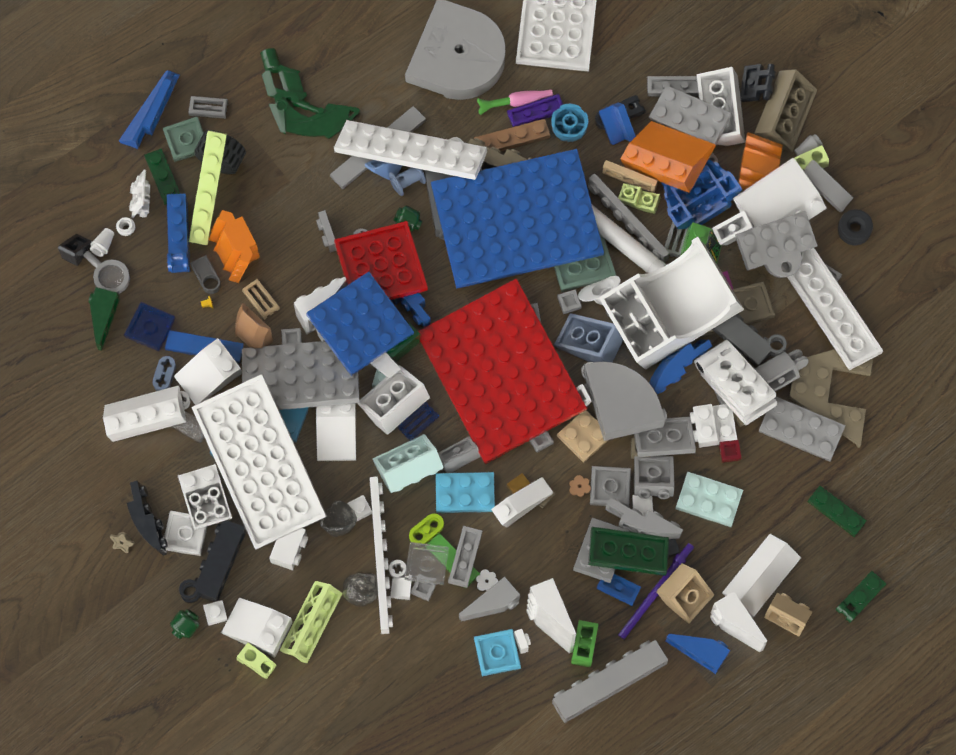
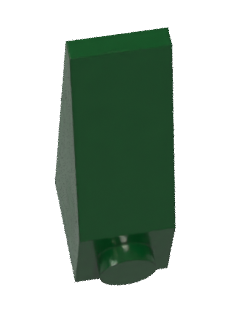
M96 287L94 293L90 294L89 303L95 342L98 350L102 351L120 298L117 292Z

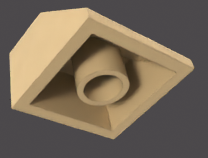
M682 563L656 591L664 603L687 623H690L714 596V593L699 573Z
M777 593L764 618L800 636L812 611L805 604H797L792 601L790 596L784 593Z

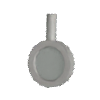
M86 251L83 256L96 267L93 276L96 287L117 292L118 294L128 287L130 275L125 264L117 260H107L101 263L91 252Z

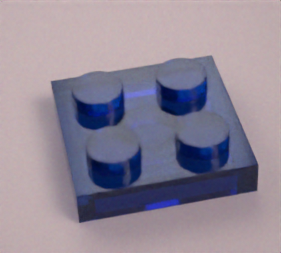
M140 302L124 336L156 351H160L176 318L171 314Z

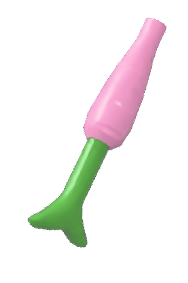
M551 89L544 91H520L511 93L507 98L491 101L478 98L477 102L480 106L479 115L493 107L509 104L512 107L523 106L553 96V92Z

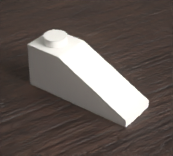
M541 477L507 497L491 510L503 526L509 527L554 492L544 478Z

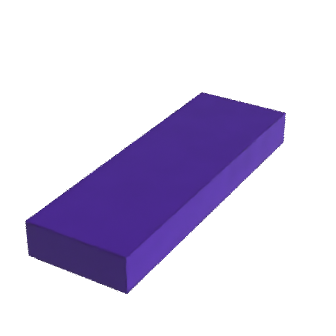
M556 94L507 110V115L512 127L552 117L553 112L559 109L563 103L560 95Z

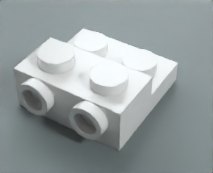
M708 404L693 407L690 417L691 423L696 424V430L693 431L694 441L699 443V448L719 445V442L737 440L733 411L727 404L716 406Z

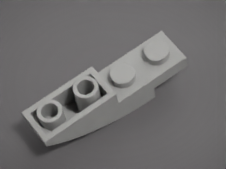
M612 498L609 499L605 510L621 518L619 526L628 531L669 537V539H678L682 534L683 529L680 528L679 524L663 519V516L658 512L648 511L644 517L639 510L635 508L630 509L625 506L623 501Z

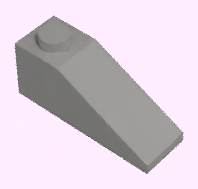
M504 577L460 612L459 619L466 621L505 612L508 608L512 610L519 604L520 594Z

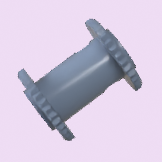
M411 167L397 176L392 172L389 173L390 182L400 196L404 195L403 189L419 180L422 184L426 183L422 169Z

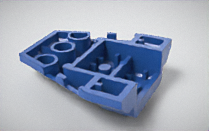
M710 159L705 164L690 193L662 183L668 207L667 212L677 229H687L692 222L703 225L730 208L733 198L742 191L733 174L725 171L717 162H713Z

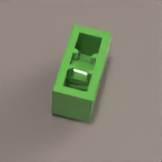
M579 620L571 664L591 667L598 623Z

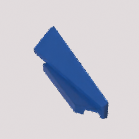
M168 70L163 74L119 139L120 143L138 149L145 133L153 135L180 76L179 74Z

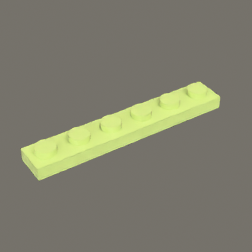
M210 130L207 132L189 242L208 245L227 138L225 133Z

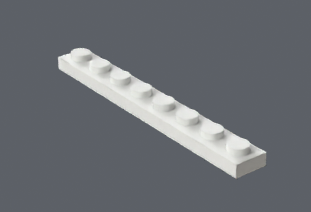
M370 477L381 634H388L389 627H393L392 615H388V608H391V596L386 594V589H390L389 577H385V570H389L388 558H384L383 551H387L386 539H382V532H386L385 520H381V513H384V502L379 500V495L383 494L382 483H378V477Z

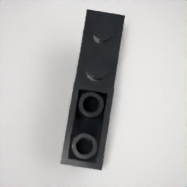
M137 480L130 483L134 501L127 503L131 518L143 538L163 556L167 555L166 548L168 543L162 534L164 529L162 520L152 513L151 506L147 503L148 491L145 485L140 484Z

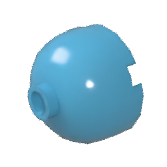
M575 104L560 106L559 109L553 112L551 119L554 134L557 138L566 142H574L581 139L587 131L589 122L587 113Z

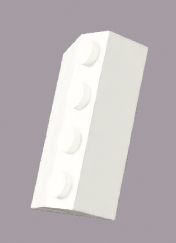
M794 158L733 198L740 213L746 211L753 228L806 211L810 220L826 209L819 192Z
M553 578L530 587L529 599H527L528 609H526L529 619H534L535 624L568 653L573 652L576 632Z

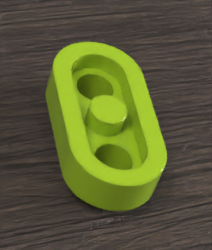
M438 514L428 515L410 530V542L417 547L427 544L443 530V518ZM435 522L438 524V526L436 528H432L430 526L431 523ZM417 535L423 536L421 540H417L415 537Z

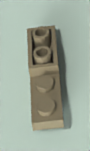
M470 138L468 144L487 147L484 145L485 142L478 138L474 140ZM487 147V154L482 164L494 168L532 158L528 157L526 159L522 157L521 153L515 149H511V151L507 149L505 154L502 155L499 149Z

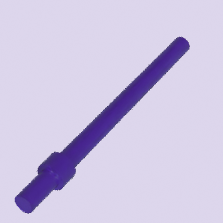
M690 543L685 546L680 554L674 557L666 576H662L618 634L620 638L624 640L658 596L656 591L681 563L685 564L686 558L694 549Z

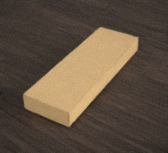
M607 160L603 165L602 173L607 176L641 187V189L654 193L657 188L658 180Z

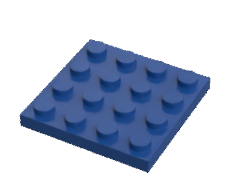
M367 272L306 313V316L351 376L414 333L370 272Z

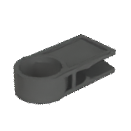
M205 255L190 263L203 290L208 294L217 293L221 288V282L207 256ZM208 279H216L218 285L215 288L208 289L204 286Z

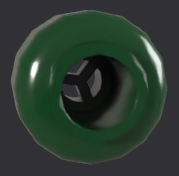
M409 206L399 207L393 219L395 224L407 221L411 233L414 229L418 230L422 223L420 212Z
M189 609L180 610L170 622V626L173 629L172 634L179 639H182V637L191 638L200 626L199 617Z

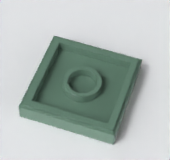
M198 116L163 128L174 162L195 156L194 150L204 133Z

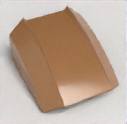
M242 303L236 317L235 336L239 337L250 348L256 349L269 346L273 342L271 328Z

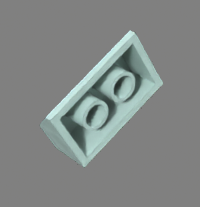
M425 434L373 458L377 470L391 493L400 491L405 486L417 483L422 478L434 475L443 469L436 448Z

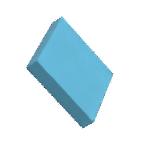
M513 629L474 637L482 676L521 669Z

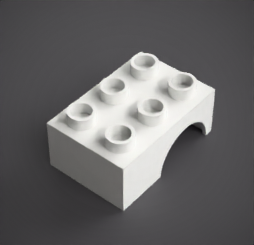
M699 237L691 240L692 243L688 250L673 262L651 273H638L599 297L635 361L644 369H648L744 310L706 245Z

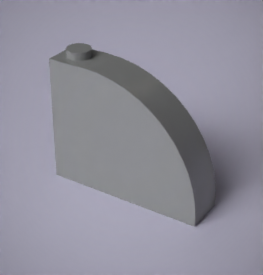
M611 362L584 364V377L604 441L664 427L665 420H667L666 410L661 408L656 392L639 373L626 366Z

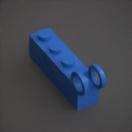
M186 193L167 195L168 271L171 273L190 272L188 201Z

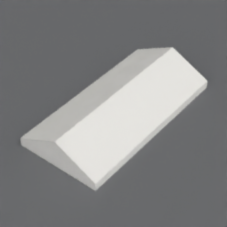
M769 534L722 594L727 596L735 592L750 616L754 617L801 557L786 542Z

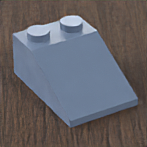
M570 313L554 346L587 362L612 363L623 342V338L613 323Z

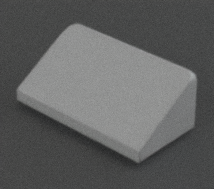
M470 436L438 453L446 473H451L481 457L477 445Z

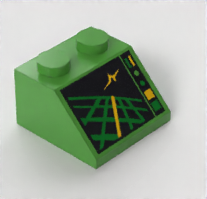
M692 222L687 229L680 256L691 246V240L699 237L717 264L722 245L719 244L711 228Z

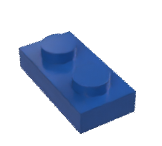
M613 574L611 583L600 580L597 589L632 606L641 587Z

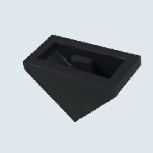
M75 234L58 246V250L62 259L79 266L84 258V253L91 247L92 241L79 234Z

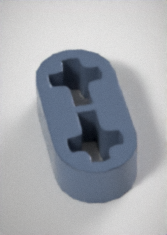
M164 356L158 362L153 377V386L156 391L171 387L176 371V364L172 357ZM167 362H170V365L172 367H168L167 371L164 372L165 368L163 364L166 365ZM162 377H164L166 385L163 384L162 387H159L157 382H161Z

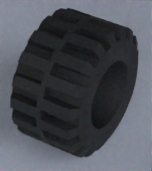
M208 130L204 131L194 150L195 156L201 162L203 161ZM229 135L226 138L221 173L235 174L246 154V150L236 139Z

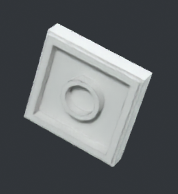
M170 511L164 535L168 543L166 550L201 556L207 526L194 530L190 514Z

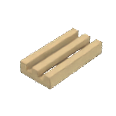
M258 279L242 289V292L264 320L268 315L271 316L274 314V311L280 309ZM255 285H257L273 307L270 308L254 288ZM249 289L253 292V294L257 297V299L260 301L263 307L267 310L266 312L263 311V309L259 306V304L256 302L253 296L249 293Z

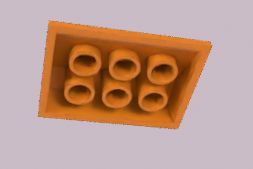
M651 121L628 144L620 159L625 168L690 193L716 145Z

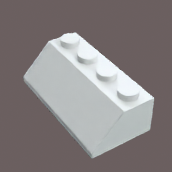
M729 67L697 74L699 99L732 114L717 145L730 146L745 143L738 75L734 68Z
M179 386L107 404L104 407L103 414L106 435L112 442L187 422Z

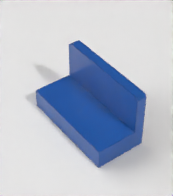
M617 102L599 111L610 144L614 145L623 140L632 141L636 137L624 104Z

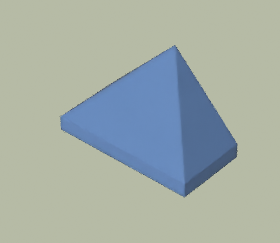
M377 160L365 163L366 168L390 180V172L397 176L402 165Z

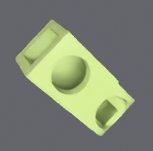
M822 145L794 158L802 170L812 160L816 161L822 168L829 166V158Z
M249 643L245 645L237 656L239 662L245 664L266 679L277 666L265 654Z

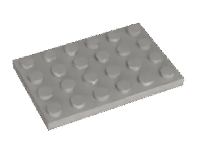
M319 341L242 349V383L262 374L279 410L360 403L358 372L351 376L326 342Z

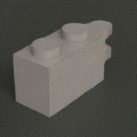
M796 349L788 354L783 352L755 368V370L774 391H777L800 378L798 371L805 367L809 360L807 357L802 356L801 350Z

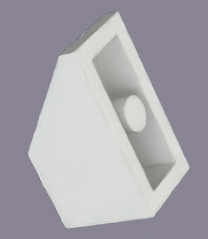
M742 211L713 227L712 230L720 245H729L736 241L735 234L753 228V225L746 211Z

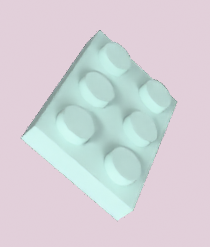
M687 472L676 509L731 527L743 490Z

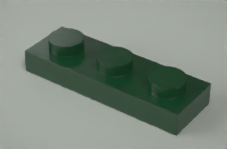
M161 148L145 154L144 157L163 203L166 205L167 195L180 194Z
M821 486L816 489L807 501L853 537L857 535L867 521Z

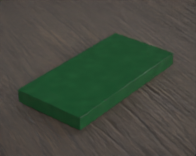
M591 527L588 565L666 576L669 537Z

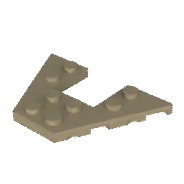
M835 349L807 357L809 360L808 364L798 371L800 378L791 382L789 399L796 404H800L802 408L846 425L842 436H845L860 448L866 409L828 403L833 370L870 376L873 358L849 370Z

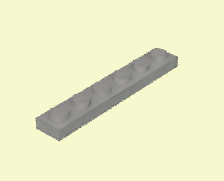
M593 174L589 178V190L601 198L602 204L613 211L615 218L626 225L627 231L630 234H634L640 244L647 247L650 252L665 263L669 258V252L596 174Z

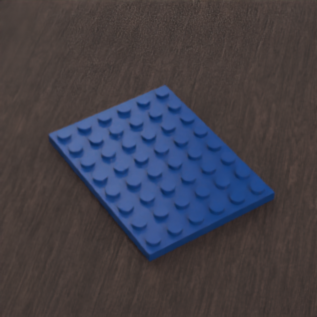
M577 149L481 170L476 180L454 176L431 182L456 289L604 255Z

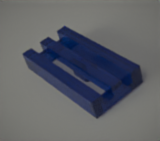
M425 402L397 427L411 441L439 417V414ZM425 409L427 410L412 424H410L406 429H404V427L407 426L412 420H414L420 413H422ZM429 414L432 415L427 421H425L420 427H418L412 434H409V433H408V432H410L415 426H417L423 419H425Z

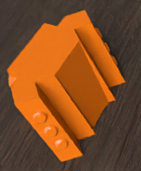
M747 132L738 183L743 191L779 167L782 144Z
M222 210L211 229L209 241L216 243L213 251H216L224 265L223 270L231 272L229 280L239 283L248 264L260 257L258 247L243 217L235 219L231 212Z

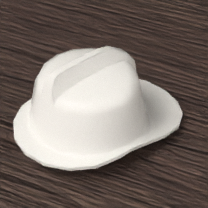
M610 276L602 281L585 286L578 293V298L582 301L594 300L597 304L603 305L599 297L619 286L621 279L618 276Z

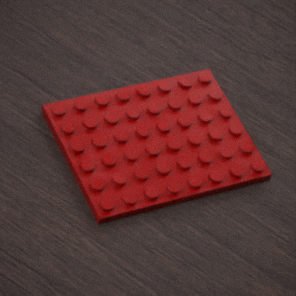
M517 279L508 282L418 331L423 348L472 441L477 445L478 452L485 464L587 410Z

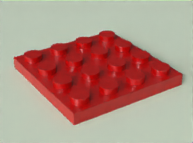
M407 221L334 239L347 285L370 272L390 300L428 291Z

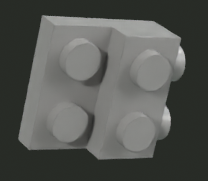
M635 456L634 496H639L642 499H647L650 496L668 499L670 496H673V456Z

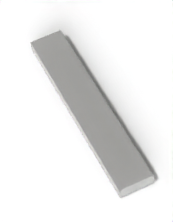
M413 106L387 128L412 133L426 121V118ZM352 156L333 171L330 177L344 189L368 169L365 167V163L372 161V159Z

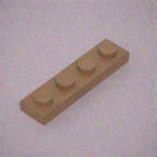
M545 119L474 137V139L482 140L485 142L484 145L489 148L495 147L503 151L550 138V133Z

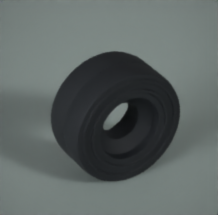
M858 209L849 210L844 213L838 224L840 238L849 245L865 243L873 230L871 217L866 212ZM856 223L861 229L855 232L851 230L850 225Z

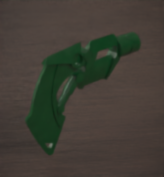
M275 48L265 49L260 53L265 72L262 74L268 96L274 98L276 103L269 104V107L280 132L312 137L324 136L330 139L343 129L346 120L352 121L360 113L359 108L328 103L323 109L304 101L307 93L303 90L299 76L300 70L281 65ZM272 73H279L284 90L275 88L271 76ZM291 100L292 106L309 110L317 114L311 117L304 116L298 113L296 110H294L290 106L288 101Z

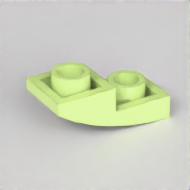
M623 183L618 199L625 205L655 214L661 197L660 194L642 191L641 187Z

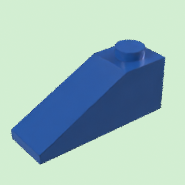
M668 634L665 641L715 674L730 652L727 649L728 646L720 640L715 641L714 639Z

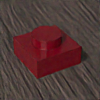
M739 440L719 442L722 463L741 460Z

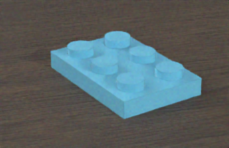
M494 472L436 473V513L493 512L491 509L495 507Z

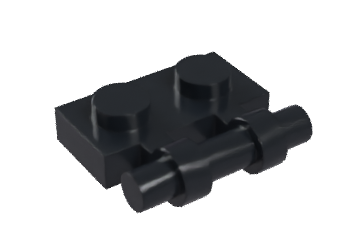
M761 64L744 66L740 92L742 102L758 101L762 93L764 100H770L774 89L772 83L776 75L774 64H768L767 70H764ZM766 78L765 85H761L762 79Z

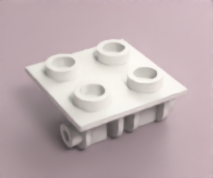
M143 170L140 176H137L136 181L131 184L130 193L133 194V199L130 202L129 210L132 211V218L136 214H140V217H147V214H149L150 184L149 181L145 180L146 170Z

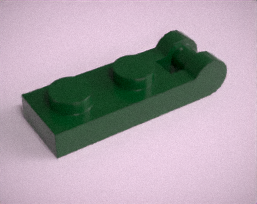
M871 571L835 610L839 614L845 615L847 617L846 620L851 623L886 586V583ZM849 604L854 608L853 611L847 608Z

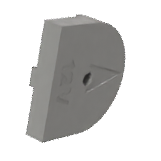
M436 0L405 73V81L442 94L449 99L463 100L484 94L497 83L504 69L505 41L502 32L493 20L481 12L446 0Z

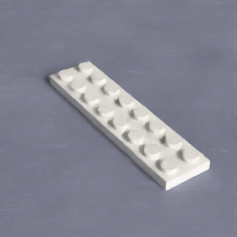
M346 120L334 146V150L337 153L476 180L487 154V147L349 120Z
M812 248L801 252L802 261L798 271L787 278L847 368L851 370L882 354V348L816 250ZM782 263L781 268L787 273L790 267L788 263Z

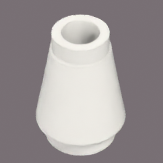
M105 228L91 243V252L99 257L107 254L114 232Z

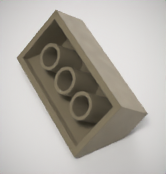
M796 69L779 71L773 86V93L770 96V100L766 103L755 134L760 137L782 144V149L788 152H793L817 92V89Z

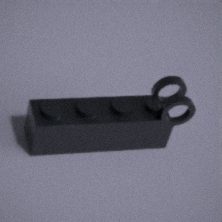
M228 520L222 521L221 524L217 525L214 533L216 535L214 542L211 541L208 546L207 553L209 554L207 559H203L201 563L199 578L184 580L179 586L180 595L186 603H195L200 597L212 602L219 601L246 535L245 526ZM189 587L196 589L193 595L187 596L184 594V591Z

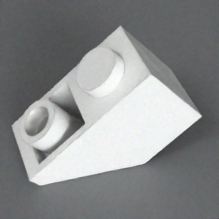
M301 528L277 539L270 555V562L293 570L295 565L298 566L301 560V554L299 553L302 547L305 548L308 541L306 530Z

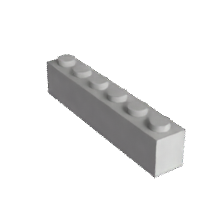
M648 640L639 646V650L635 652L633 650L628 651L622 656L623 659L618 662L613 660L605 666L604 670L600 672L595 670L588 675L589 678L582 682L580 679L571 685V689L567 691L563 689L554 695L555 698H553L552 704L563 722H568L667 665L668 659L657 641L650 642Z

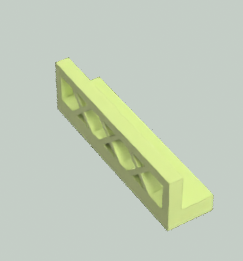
M315 581L280 651L296 657L301 662L307 663L343 593L331 584ZM319 588H322L320 594L316 596ZM313 606L311 612L307 614L308 609ZM304 623L302 629L298 631L300 625ZM295 641L292 649H288L290 644Z

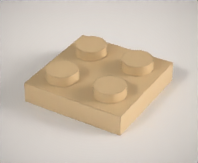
M587 410L578 414L557 434V437L583 463L608 441H604L598 421Z

